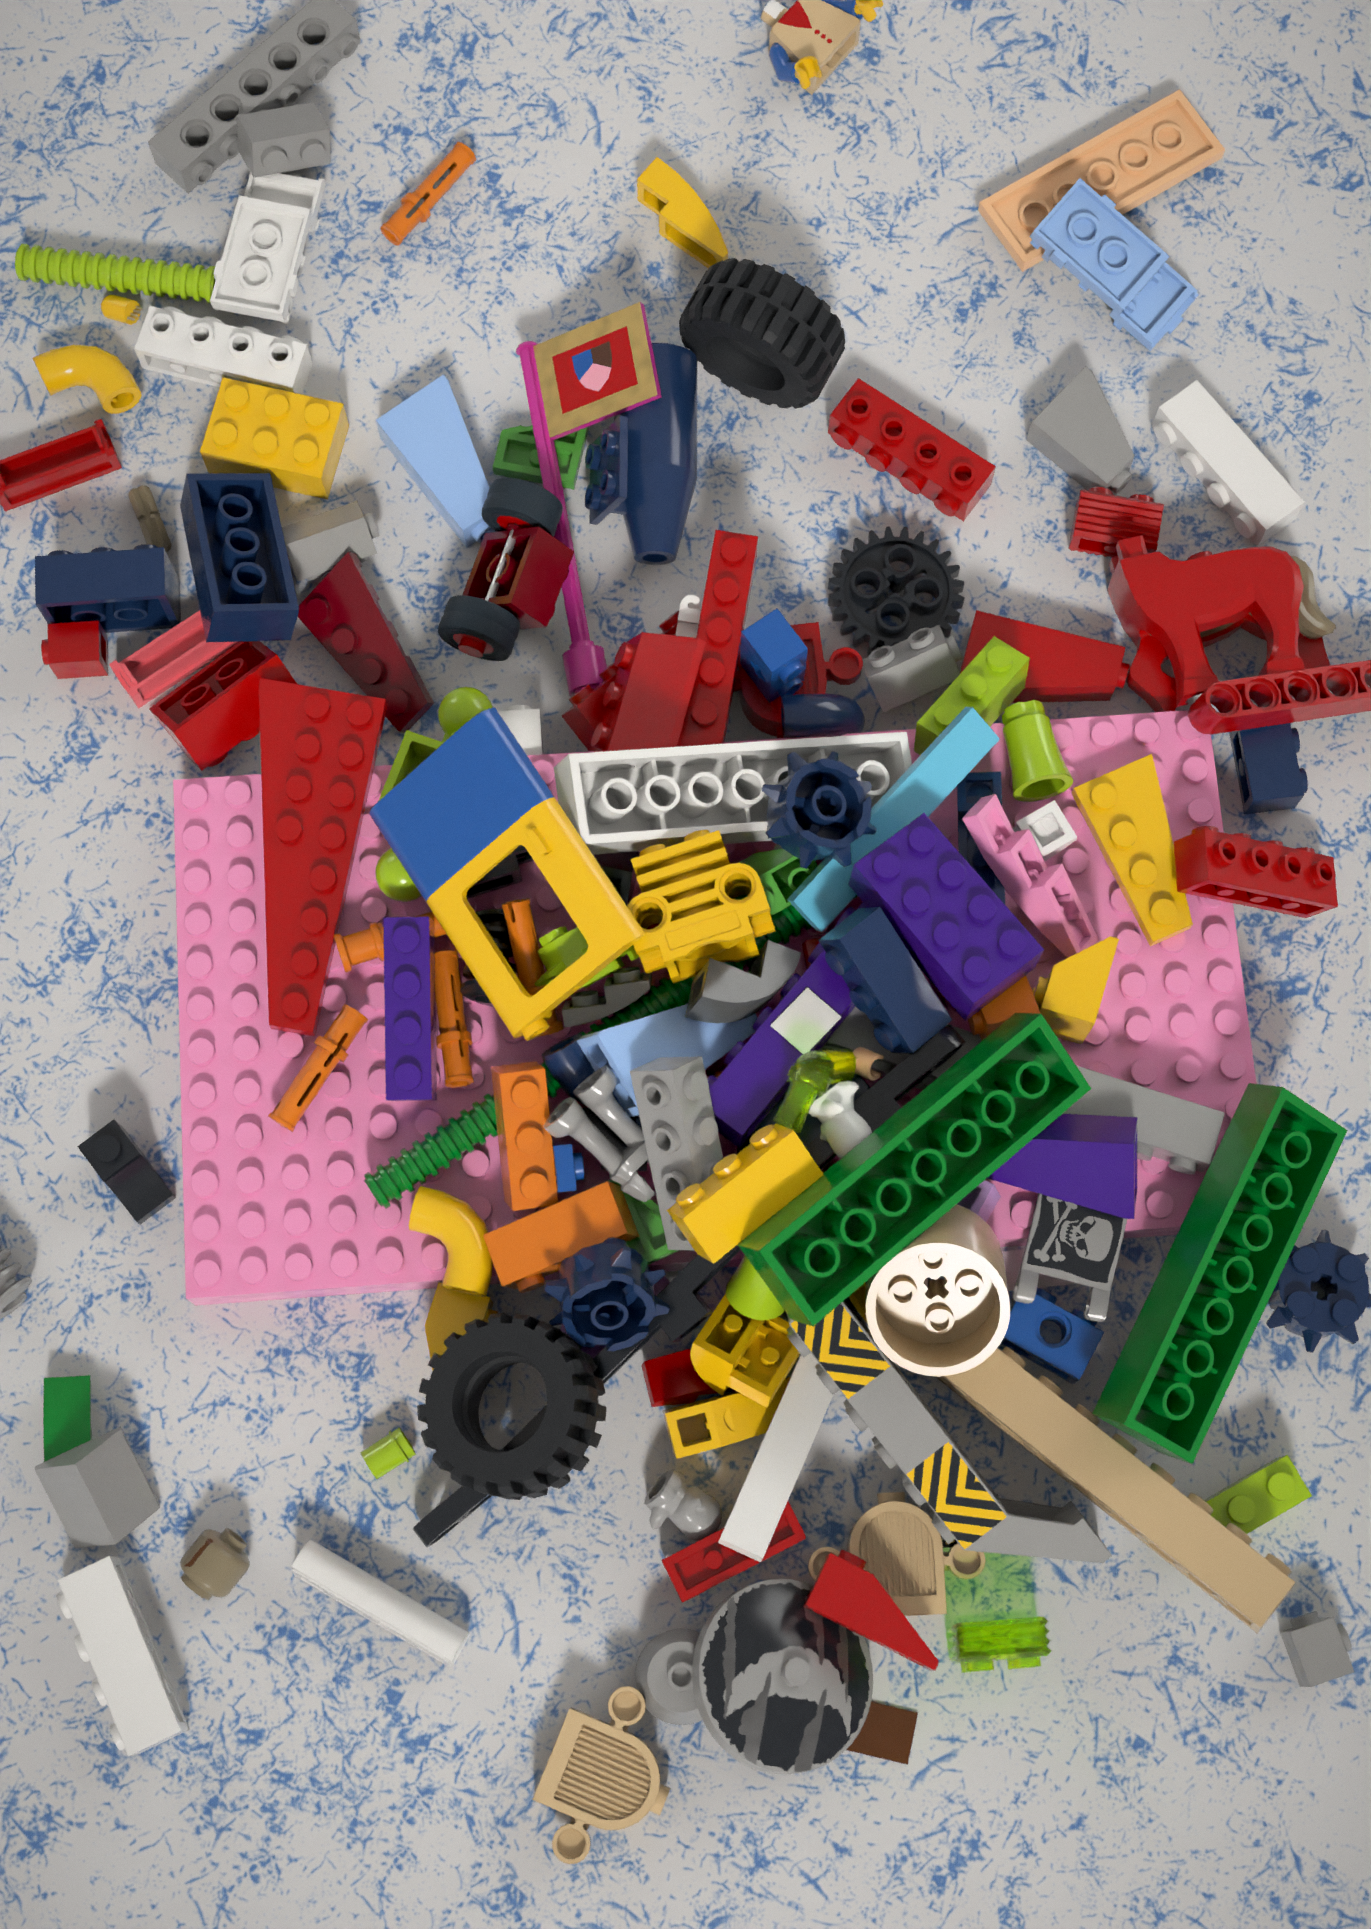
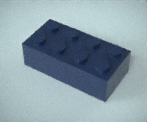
M270 473L186 474L180 509L206 642L291 640L299 613V606Z

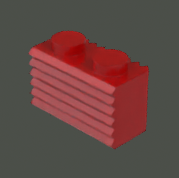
M1092 487L1088 491L1081 490L1076 502L1069 549L1071 551L1077 550L1080 553H1094L1096 556L1103 555L1104 557L1110 556L1113 558L1118 555L1116 545L1119 540L1143 536L1147 552H1156L1164 504L1155 503L1153 498L1143 494H1135L1129 498L1115 496L1111 490L1103 487Z

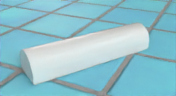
M311 1539L302 1548L291 1566L294 1576L448 1667H453L470 1635V1632Z

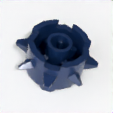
M834 751L830 753L827 759H819L813 763L806 762L796 752L788 754V776L777 785L763 784L762 791L769 796L767 805L768 825L765 832L768 839L771 838L772 842L779 844L782 849L800 858V866L807 869L812 860H822L830 856L844 868L851 865L850 844L863 834L875 835L877 831L876 827L870 823L872 801L870 796L866 798V794L872 788L870 781H858L856 778L859 777V774L839 761L838 753Z
M1321 1230L1315 1243H1310L1301 1248L1294 1245L1268 1301L1270 1308L1274 1309L1266 1325L1269 1329L1286 1325L1285 1328L1289 1332L1304 1338L1306 1352L1310 1353L1314 1352L1321 1338L1334 1333L1351 1344L1356 1343L1359 1338L1354 1322L1363 1314L1365 1308L1371 1307L1368 1276L1365 1272V1264L1369 1259L1365 1253L1354 1255L1347 1249L1332 1244L1329 1231ZM1316 1282L1321 1285L1325 1292V1296L1320 1299L1316 1298L1317 1291H1311V1285Z
M613 1237L606 1239L603 1243L582 1248L574 1255L565 1258L559 1269L560 1279L546 1282L544 1291L561 1303V1311L549 1321L550 1325H564L567 1335L583 1347L592 1348L595 1345H606L607 1351L631 1347L646 1337L649 1333L648 1325L655 1316L668 1314L670 1305L654 1295L653 1285L666 1275L665 1270L650 1271L647 1260L635 1249L628 1247L625 1240Z

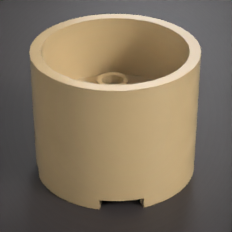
M956 1204L866 1281L867 1324L875 1343L891 1361L900 1367L922 1375H954L965 1372L982 1363L997 1349L1003 1340L1010 1319V1300L1004 1258L1000 1242L992 1228L971 1210Z

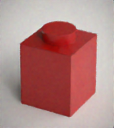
M99 621L47 624L48 639L42 640L41 643L42 659L45 665L50 666L57 679L108 676V636Z

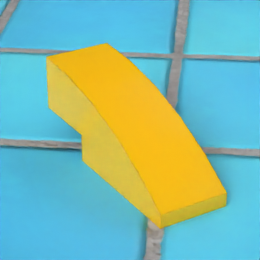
M656 157L637 178V198L641 204L659 215V234L707 268L715 263L727 260V247L706 205L694 189L674 169Z

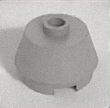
M672 1629L657 1635L642 1650L636 1664L635 1685L636 1689L644 1696L646 1709L656 1718L666 1723L689 1725L702 1720L696 1704L692 1683L693 1655L700 1632L695 1630Z

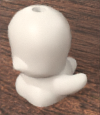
M852 1081L838 1082L805 1107L811 1116L817 1117L822 1123L820 1139L827 1141L839 1158L844 1157L872 1133L867 1122L854 1110L853 1098L859 1085Z

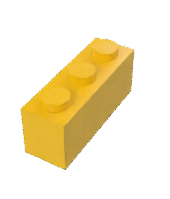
M777 1123L759 1129L751 1136L749 1140L751 1144L737 1155L731 1154L721 1159L714 1166V1173L700 1184L696 1183L688 1186L676 1197L677 1203L670 1207L667 1212L699 1256L714 1264L824 1175L794 1130Z

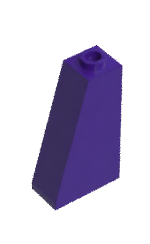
M1062 1113L992 1173L988 1179L1124 1219H1134L1137 1200L1138 1117Z

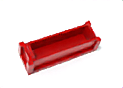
M102 418L94 421L95 425L0 460V504L4 511H9L121 469L122 466Z
M788 1501L762 1561L807 1538ZM724 1528L661 1560L682 1603L760 1562L718 1543Z

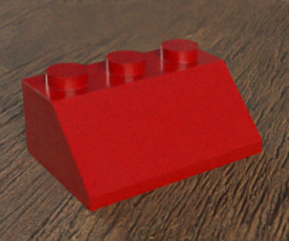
M641 632L629 641L623 642L617 651L614 665L618 667L615 681L610 683L603 698V706L607 707L603 722L597 725L592 736L591 746L595 747L594 752L677 747L706 641L693 637Z
M238 642L149 708V710L186 756L203 771L207 767H213L221 763L227 757L228 751L241 741H248L259 734L260 678L293 684L297 683L278 655L262 642Z

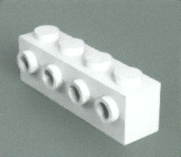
M149 306L134 348L143 369L220 387L224 377L303 394L312 367L307 344H304L295 337L282 336L279 338L264 334L255 327L243 326L239 328L227 325L221 320L210 316H205L202 319L186 315L183 311L174 307L162 309Z

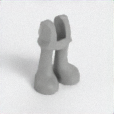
M603 1066L579 1084L573 1093L627 1145V1148L621 1152L591 1122L582 1107L571 1097L565 1099L556 1107L546 1120L544 1128L555 1138L569 1135L577 1140L600 1161L609 1172V1178L621 1184V1191L635 1199L646 1202L653 1197L655 1192L647 1184L646 1180L636 1172L646 1161L649 1163L643 1131L613 1096L617 1078L607 1066Z

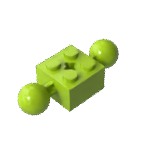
M460 687L450 691L441 701L438 710L439 724L445 733L442 742L406 730L378 802L466 722L482 711L493 708L489 698L480 690L472 687ZM390 848L384 852L379 858L375 870L376 882L380 890L390 899L399 902H409L421 897L422 895L393 850Z

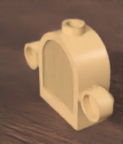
M905 1492L878 1493V1505L866 1511L853 1525L848 1537L847 1551L867 1562L864 1570L876 1577L904 1616L947 1614L944 1571H950L959 1579L975 1578L985 1567L986 1559L984 1552L963 1550L959 1543L953 1545L948 1552H943L941 1535L932 1524V1518L917 1506L906 1503ZM822 1547L810 1556L808 1572L814 1581L826 1556L829 1553L838 1556L840 1553L838 1550L832 1547Z
M624 1686L611 1694L608 1701V1712L612 1718L610 1724L572 1707L569 1708L532 1800L572 1817L570 1823L562 1825L556 1831L552 1840L553 1852L563 1863L576 1864L587 1856L591 1847V1838L587 1831L589 1825L604 1830H620L636 1824L649 1811L660 1815L670 1788L660 1784L659 1765L651 1748L641 1738L627 1731L629 1725L637 1723L643 1717L646 1709L644 1696L634 1687Z

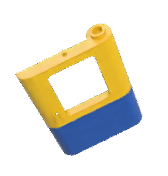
M495 707L482 711L466 722L377 802L369 812L374 823L514 1039L524 1036L526 1041H530L544 1033L550 1027L547 1020L552 1016L551 1011L646 935ZM520 845L527 849L588 943V949L584 955L533 996L526 991L467 900V891Z

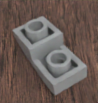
M639 967L617 969L613 972L614 977L606 978L604 996H598V991L595 990L582 991L571 995L572 1000L565 1001L562 1008L564 1027L592 1022L627 1007L650 989L652 983L651 972L647 974L645 972L640 973Z

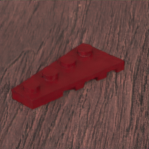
M348 551L299 605L297 617L367 696L386 699L388 706L385 717L399 732L406 733V730L409 731L434 702L410 656H406L397 639L399 635L391 621L387 620L378 603L380 599L374 587L367 582L361 571L362 565L356 553Z

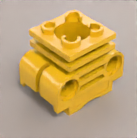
M709 830L695 831L686 835L684 842L666 848L664 844L653 845L643 849L639 853V857L631 859L642 893L634 897L627 907L646 934L633 944L646 974L666 967L672 983H676L696 976L710 958L719 962H740L758 956L759 952L755 938L775 932L770 907L760 877L756 870L749 865L742 863L730 864L719 830L711 833ZM747 895L744 899L734 900L738 896ZM660 923L657 927L653 929H647L649 926L653 924Z

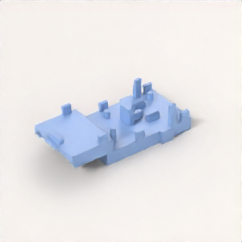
M1079 178L1030 235V238H1032L1030 244L1037 250L1041 246L1045 250L1042 258L1047 263L1051 260L1060 269L1064 266L1080 280L1079 287L1085 292L1089 288L1113 310L1109 316L1115 320L1113 325L1118 330L1122 328L1127 330L1151 351L1166 333L1170 335L1183 320L1181 315L1199 296L1198 290L1166 263L1170 256L1114 208L1116 204L1105 194L1101 197Z

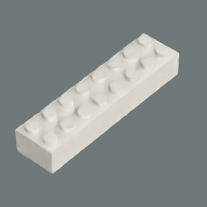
M907 732L574 753L568 754L553 769L558 803L594 855L642 851L647 847L657 844H664L666 848L684 842L686 835L699 830H709L710 833L719 830L723 844L770 841L771 838L768 839L765 833L768 825L767 805L769 796L762 791L763 784L777 785L788 776L787 755L792 752H796L808 763H813L823 758L827 759L832 751L837 752L839 761L859 774V777L856 778L858 781H870L872 788L866 794V798L870 796L872 801L871 808L912 765Z

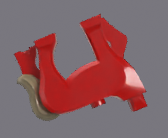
M1143 536L1126 538L1117 542L1116 550L1118 555L1111 558L1109 563L1112 577L1107 591L1123 630L1137 647L1136 656L1127 674L1126 683L1131 690L1147 702L1154 712L1175 711L1176 707L1188 705L1189 698L1202 694L1211 684L1218 682L1217 676L1209 665L1204 647L1228 638L1240 628L1267 641V658L1259 672V676L1331 665L1324 647L1323 636L1333 633L1336 625L1320 610L1316 599L1313 572L1306 562L1300 558L1291 556L1286 551L1266 546L1248 547L1212 554L1211 551H1202L1193 554L1185 561L1169 559L1160 551L1148 553ZM1168 659H1170L1175 678L1168 676L1161 670V665Z

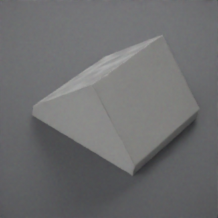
M121 1426L35 1466V1471L74 1548L116 1545L160 1508V1504Z

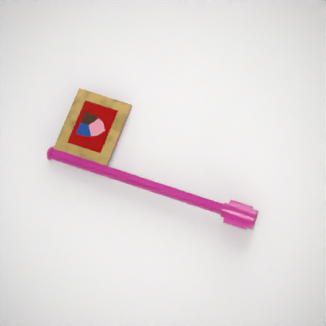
M641 302L540 344L533 341H525L516 348V354L520 355L543 487L555 495L563 506L562 515L557 524L554 537L573 551V542L554 440L662 397L645 307ZM575 553L569 565L568 577L562 585L572 642L569 646L570 650L564 652L562 658L568 692L571 697L587 684H590L594 689L602 683L603 680L599 674L607 668L604 648L594 645V642L590 640Z

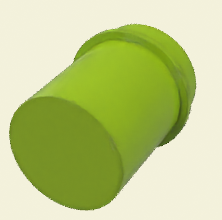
M400 1427L393 1432L391 1430L388 1431V1435L360 1452L376 1479L381 1478L405 1461L407 1463L410 1462L409 1459L416 1455Z

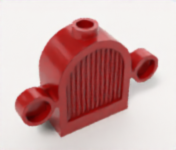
M819 622L790 625L808 648L804 681H802L803 685L795 694H825L827 681H834L840 685H851L860 678L863 660L856 650L849 647L839 648L831 654L829 661L825 662ZM739 656L733 692L739 691L741 707L746 718L761 732L776 736L777 738H784L781 722V696L769 703L740 665Z

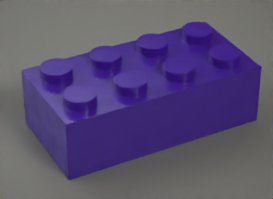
M925 813L921 814L853 865L848 883L850 888L868 908L880 907L918 967L965 1021L1036 967L1044 951L1042 946Z

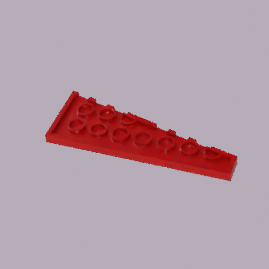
M260 678L259 715L269 1026L274 1030L316 1036L336 944L333 935L338 933L388 704L386 699Z

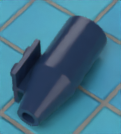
M651 343L662 397L614 416V422L592 444H589L585 455V466L587 469H590V484L585 493V507L590 509L589 524L598 525L610 513L623 515L635 561L648 565H663L676 560L697 481V356L682 346L668 343Z

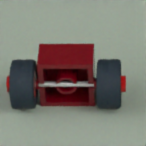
M498 478L491 484L487 499L482 508V518L487 525L497 532L485 533L463 594L449 599L438 626V634L441 639L453 648L480 659L504 661L511 655L514 642L521 629L545 628L548 626L555 613V604L562 585L568 577L569 565L574 554L572 549L554 537L557 524L562 515L563 506L560 500L551 492L534 483L517 478Z

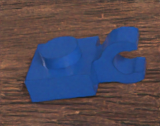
M572 1144L553 1146L557 1192L576 1191V1181L584 1180L585 1175L582 1153H573Z

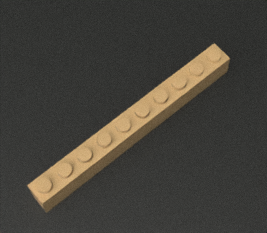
M1004 1347L1002 1351L997 1348L986 1360L965 1372L948 1376H935L1257 1634L1292 1590L1295 1581L1288 1577L1292 1571L1286 1564L1270 1553L1264 1558L1249 1546L1252 1539L1244 1531L1232 1523L1225 1527L1211 1516L1214 1510L1208 1503L1194 1493H1190L1186 1497L1172 1486L1175 1479L1165 1469L1156 1463H1152L1148 1467L1135 1457L1137 1449L1128 1440L1117 1433L1111 1438L1098 1428L1097 1425L1100 1421L1092 1412L1080 1404L1075 1408L1070 1406L1060 1398L1063 1392L1055 1383L1043 1375L1038 1380L1023 1369L1027 1365L1026 1362L1010 1348Z

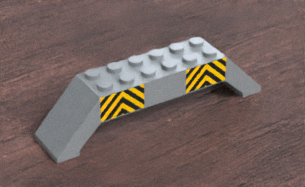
M846 1300L813 1327L791 1320L788 1316L790 1327L786 1330L789 1340L804 1358L810 1353L818 1362L815 1368L820 1380L832 1395L840 1390L847 1400L843 1404L850 1419L861 1432L869 1427L875 1435L871 1440L875 1445L874 1449L890 1469L898 1465L904 1472L900 1475L904 1482V1488L919 1507L925 1502L928 1503L931 1507L928 1513L933 1519L931 1522L948 1544L956 1540L962 1549L966 1551L1104 1563L1112 1556L1072 1501L1061 1508L999 1498L897 1365L879 1349L869 1329Z

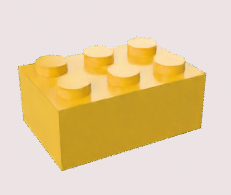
M223 377L200 453L208 473H270L273 488L328 500L348 433L349 423L343 403Z

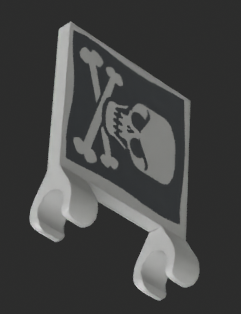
M1038 1193L1021 1268L1013 1291V1299L1025 1304L1032 1303L1036 1295L1039 1274L1091 1287L1084 1309V1318L1094 1322H1103L1108 1312L1111 1287L1127 1219Z

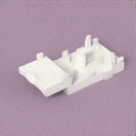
M250 172L245 194L238 197L221 261L217 260L214 269L215 285L210 302L215 311H228L288 324L292 311V297L296 296L299 285L297 278L298 269L303 267L306 257L303 255L308 232L317 231L320 221L317 215L326 185L324 179L313 180L303 178L301 174L294 172H282L253 178Z

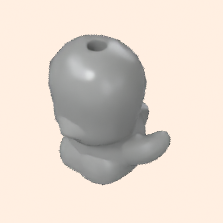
M671 1469L656 1480L646 1495L644 1504L652 1510L649 1520L653 1529L660 1528L668 1517L682 1534L694 1541H699L715 1533L722 1519V1510L719 1502L696 1486L687 1487L684 1474Z

